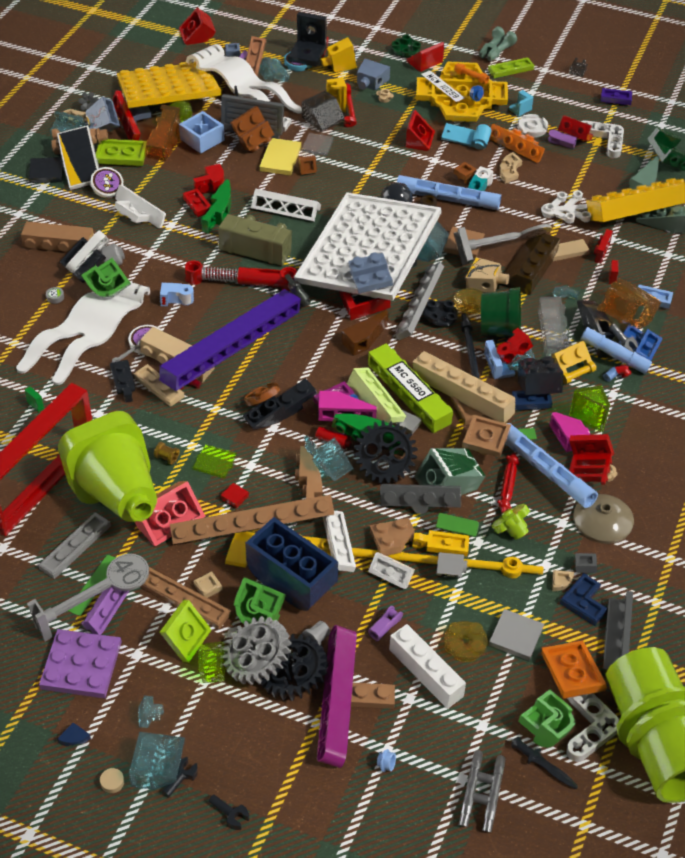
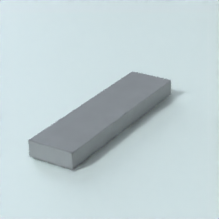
M95 512L38 565L39 569L55 579L111 527L110 521Z

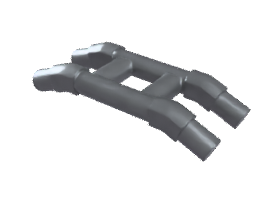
M476 750L472 759L459 825L468 827L473 802L487 805L482 831L491 833L505 766V757L502 755L497 756L493 775L479 772L483 753L480 750ZM477 781L491 784L489 796L475 793Z

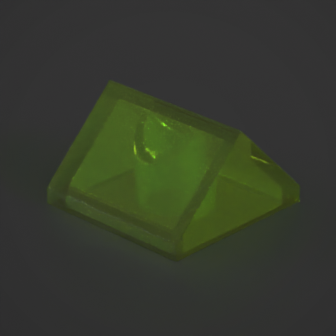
M602 385L575 389L569 417L581 420L583 424L603 433L610 403Z

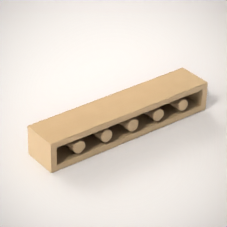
M425 351L413 361V371H416L419 377L428 383L429 386L450 397L454 396L460 402L471 406L492 419L506 423L515 414V397Z

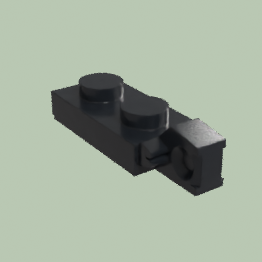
M128 360L110 363L117 394H123L126 403L132 402V392L136 388Z

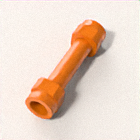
M457 63L454 67V71L457 74L471 76L478 79V82L481 84H487L489 81V75L467 69L464 64Z

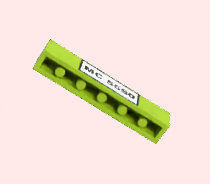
M386 343L368 352V365L417 417L422 419V422L433 433L452 424V408L445 404L441 397L429 387L428 383L424 382L417 372L413 371L407 362L397 355L394 349H391Z

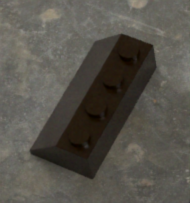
M543 233L528 239L504 273L509 274L508 284L501 285L509 288L520 287L522 293L531 295L553 262L554 256L559 249L560 238Z

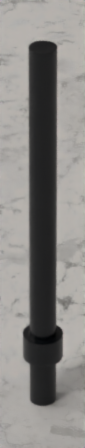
M462 313L461 329L465 335L471 375L480 379L471 334L472 324L469 321L468 314Z

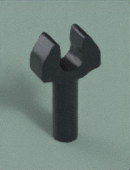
M188 757L179 759L175 763L177 774L163 789V795L169 798L183 780L189 779L193 781L198 773L197 763L191 769L184 770L189 763Z
M215 794L210 797L209 803L227 815V826L233 830L242 829L241 823L235 820L237 816H241L247 821L250 820L248 810L244 805L241 804L236 808H232Z

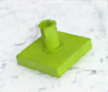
M183 600L162 628L160 634L183 662H190L211 632V628L189 600Z

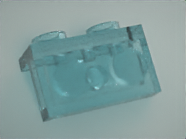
M268 57L263 58L259 71L266 82H273L275 78L285 82L289 80L290 76L281 65L280 60Z
M55 111L56 120L50 133L52 135V129L55 128L60 132L86 126L84 118L79 115L75 116Z

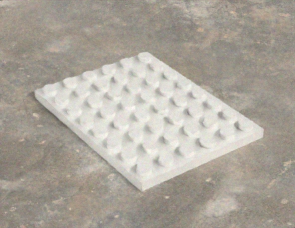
M346 193L294 276L295 282L298 281L301 284L358 294L350 273L349 261L357 256L361 258L367 257L373 252L383 253L393 285L360 293V295L393 301L441 214V207Z

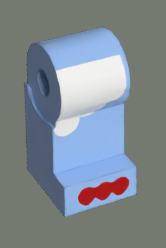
M181 283L161 284V306H168V303H180L182 305L193 303L194 290L191 285Z

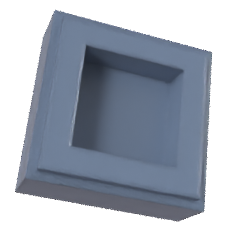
M239 43L225 44L227 57L240 56Z

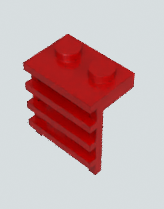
M570 435L569 443L574 455L569 471L584 482H601V485H605L608 482L610 464H612V456H614L609 435ZM583 473H602V474H583Z

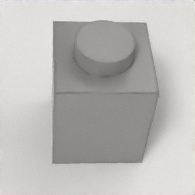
M439 552L437 576L461 578L462 573H466L467 561L464 560V555Z

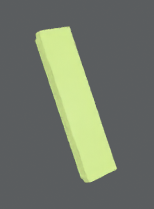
M354 368L347 381V385L355 392L358 399L377 407L376 419L384 420L387 423L390 420L392 423L404 422L406 415L369 368Z

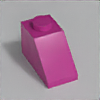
M557 412L551 414L549 426L566 452L572 451L569 443L570 435H590L589 429L584 426L581 420Z

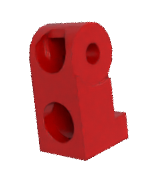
M519 328L513 331L514 336L497 347V353L504 364L514 362L533 347L529 336Z

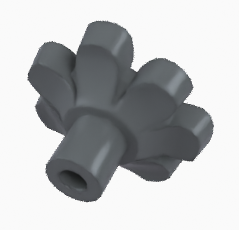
M84 92L82 94L83 98H79L78 102L82 104L80 107L82 110H88L99 99L98 97L94 98L93 92H90L89 95Z

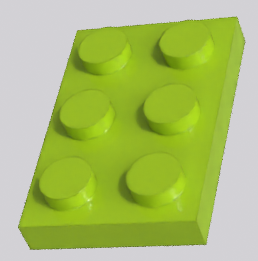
M104 140L98 144L96 151L98 164L143 166L148 147L147 141Z

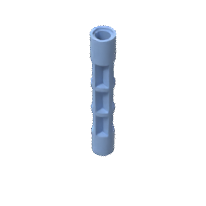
M399 175L397 182L406 184L414 195H431L436 199L497 211L500 206L501 194Z
M511 424V429L505 443L507 446L525 458L532 466L536 467L548 479L561 487L584 508H588L595 503L598 493L567 470L561 463L557 462Z

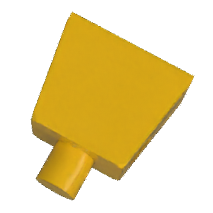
M348 37L327 48L328 56L321 59L322 66L330 65L334 72L357 68L354 47Z

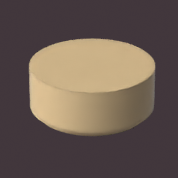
M115 768L105 770L100 777L102 789L107 793L120 791L124 786L122 772Z

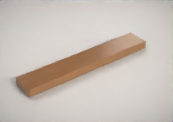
M150 567L149 577L140 586V588L176 607L183 600H189L205 622L218 630L231 615V610Z

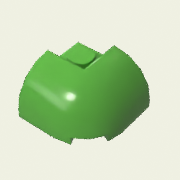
M110 258L99 267L95 265L81 275L91 290L102 297L117 295L131 285L113 258Z
M244 577L235 597L234 606L236 614L243 624L244 621L251 624L252 618L259 621L261 616L265 620L271 617L273 621H278L280 617L279 611L286 594Z
M551 690L540 696L534 706L524 712L518 720L535 735L533 742L546 748L557 744L567 736L575 725L572 715L573 709Z

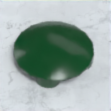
M403 35L402 38L392 42V50L400 56H413L421 48V43L412 39L410 35Z

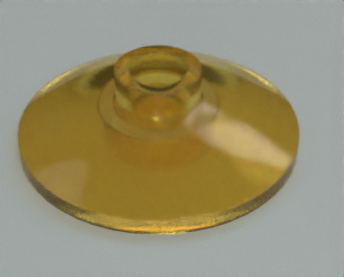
M473 288L462 289L454 295V306L463 313H481V294L483 292Z

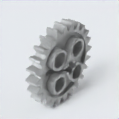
M263 616L260 617L259 621L252 618L251 624L244 621L245 627L243 628L237 626L238 632H231L233 639L226 640L229 646L223 648L227 653L222 656L226 661L223 665L227 668V672L242 684L248 682L250 685H253L255 680L261 684L263 677L268 681L269 674L272 673L276 676L277 672L275 669H283L280 663L288 661L285 654L291 653L287 647L291 645L288 639L290 635L286 632L284 626L277 620L273 621L271 617L265 620Z

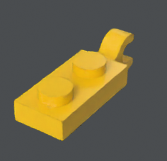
M429 530L428 535L414 533L412 547L420 549L427 546V552L460 554L467 557L469 535Z

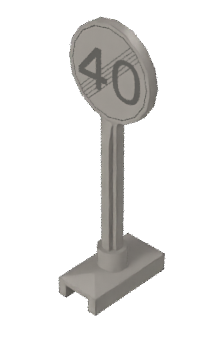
M542 224L519 233L512 232L478 240H468L465 227L458 228V232L453 234L463 266L468 265L474 260L471 250L476 249V247L510 241L518 237L520 239L533 238L549 232L552 227L550 224Z
M123 554L111 561L107 568V578L63 603L43 611L36 599L28 602L34 624L37 629L40 628L44 641L53 637L48 623L57 619V616L110 587L121 591H131L139 588L149 577V566L147 561L139 555Z

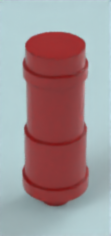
M319 427L316 431L315 437L320 440L332 443L344 450L351 446L349 436L335 433L324 427Z

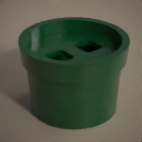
M520 287L510 288V291L482 293V336L511 338L514 336L513 331L517 328L521 329Z

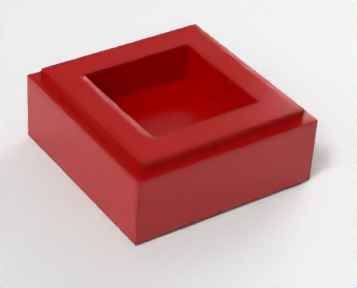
M618 260L611 261L609 270V284L615 285L618 276Z
M232 483L221 494V500L236 509L249 497V492L235 483Z

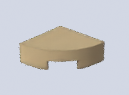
M553 570L552 591L566 589L573 581L574 572Z

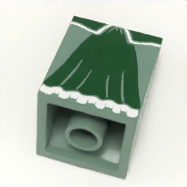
M431 448L414 477L419 485L461 486V495L477 490L486 475L466 448Z

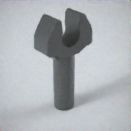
M615 323L609 327L621 341L623 347L632 352L633 349L638 347L635 338L626 337Z

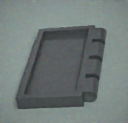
M222 95L221 123L224 125V131L235 133L230 122L254 106H258L264 120L268 121L275 134L271 138L279 139L280 135H282L283 103Z

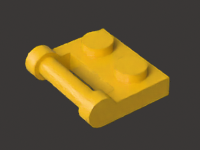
M584 341L551 354L563 371L564 384L570 383L572 379L585 373L596 371V365L591 360ZM582 361L585 365L570 373L566 371V368Z

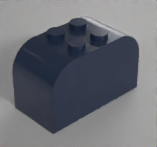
M275 517L245 542L246 561L252 574L262 584L286 594L285 600L299 610L308 611L338 581V561Z

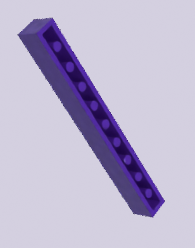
M285 289L208 337L203 338L195 345L190 346L187 350L160 366L159 381L175 391L179 390L298 314L301 298Z

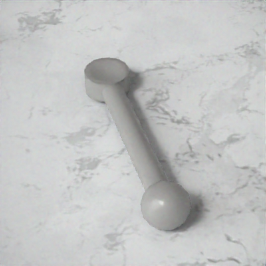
M140 341L120 357L113 358L112 363L122 360L139 348Z

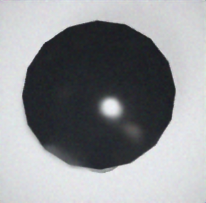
M428 300L424 308L423 314L430 323L438 326L451 325L458 319V311L451 300Z

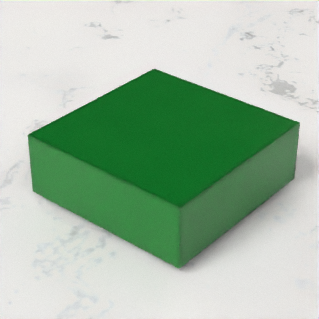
M32 387L26 388L27 403L36 411H42L44 409L42 396Z

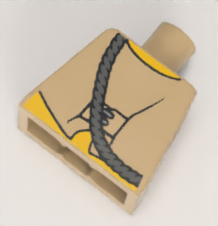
M476 257L466 276V289L469 292H495L498 284H508L509 274L502 273L500 263Z

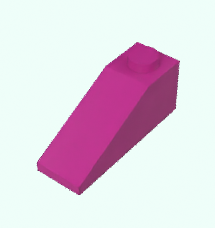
M319 391V421H333L335 414H357L376 418L377 407L339 391Z

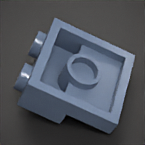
M373 252L367 257L361 258L357 256L349 261L350 273L358 294L393 285L383 253Z

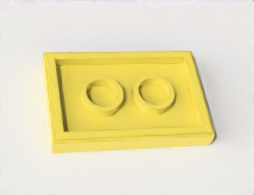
M272 138L262 159L260 171L291 176L301 149V142Z

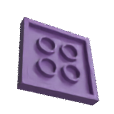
M57 629L39 683L40 689L105 698L122 643L121 638Z

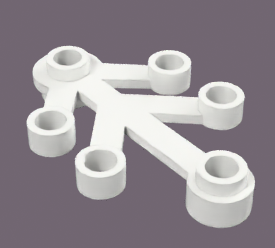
M579 190L573 192L572 198L564 206H559V204L566 201L567 194L565 192H558L557 198L552 203L545 204L541 208L542 215L545 218L556 216L566 223H573L575 217L583 222H589L591 218L590 212H579L587 210V204L575 205L578 201L582 200L583 193Z

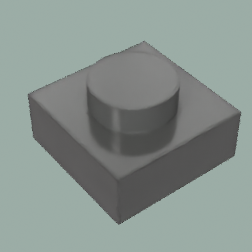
M575 553L576 573H597L596 554Z

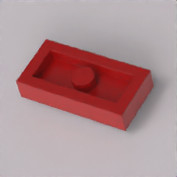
M198 188L183 193V199L197 217L205 215L209 211L211 205Z
M606 229L605 234L599 238V245H596L594 250L596 263L601 264L611 243L612 230Z

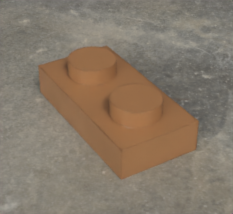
M353 683L351 707L394 709L395 685Z

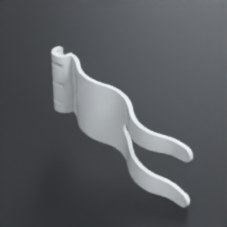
M218 44L189 55L186 59L188 64L196 61V68L199 70L219 73L233 93H235L234 86H237L238 96L269 101L262 91L257 90L267 89L276 94L285 107L295 113H302L303 109L290 99L280 85L260 80L244 59L236 56H224V50Z
M130 282V286L112 297H102L94 292L85 294L78 300L68 318L60 326L45 330L34 338L24 357L17 365V371L22 374L28 372L38 362L44 351L57 340L84 335V337L74 340L68 346L59 368L52 378L55 385L63 384L82 353L91 347L105 343L113 335L122 318L129 311L137 309L142 305L144 294L149 295L150 288Z

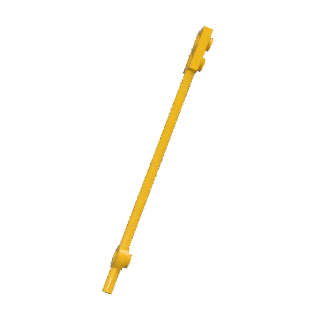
M302 536L331 556L328 539ZM352 548L353 556L374 558L375 553L379 552L378 550ZM411 553L387 555L398 561L438 563V556ZM507 557L503 562L464 559L467 561V567L500 570L508 578H517L521 573L543 575L544 566L523 565L521 560L516 557Z

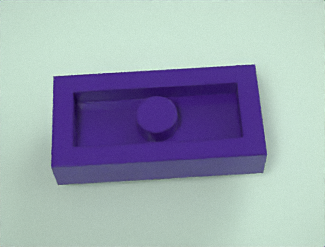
M602 88L601 102L631 105L632 91Z

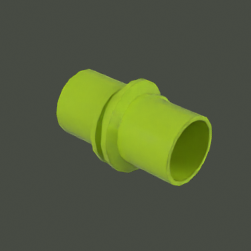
M649 647L631 651L618 658L610 665L606 672L607 684L621 714L617 724L618 738L628 747L630 754L641 759L658 799L667 803L685 802V687L669 655L663 649Z

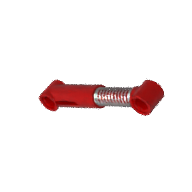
M196 260L188 261L185 264L186 281L191 285L200 284L203 280L207 279L212 281L219 279L224 282H235L236 280L240 285L281 287L283 290L290 291L289 281L285 278V275L289 274L294 280V276L297 273V270L293 267H285L281 270L239 267L238 271L237 269L234 271V269L231 270L230 268L229 270L227 268L226 270L224 268L223 270L221 268L218 270V267L217 269L215 267L214 269L212 267L209 269V267H204Z

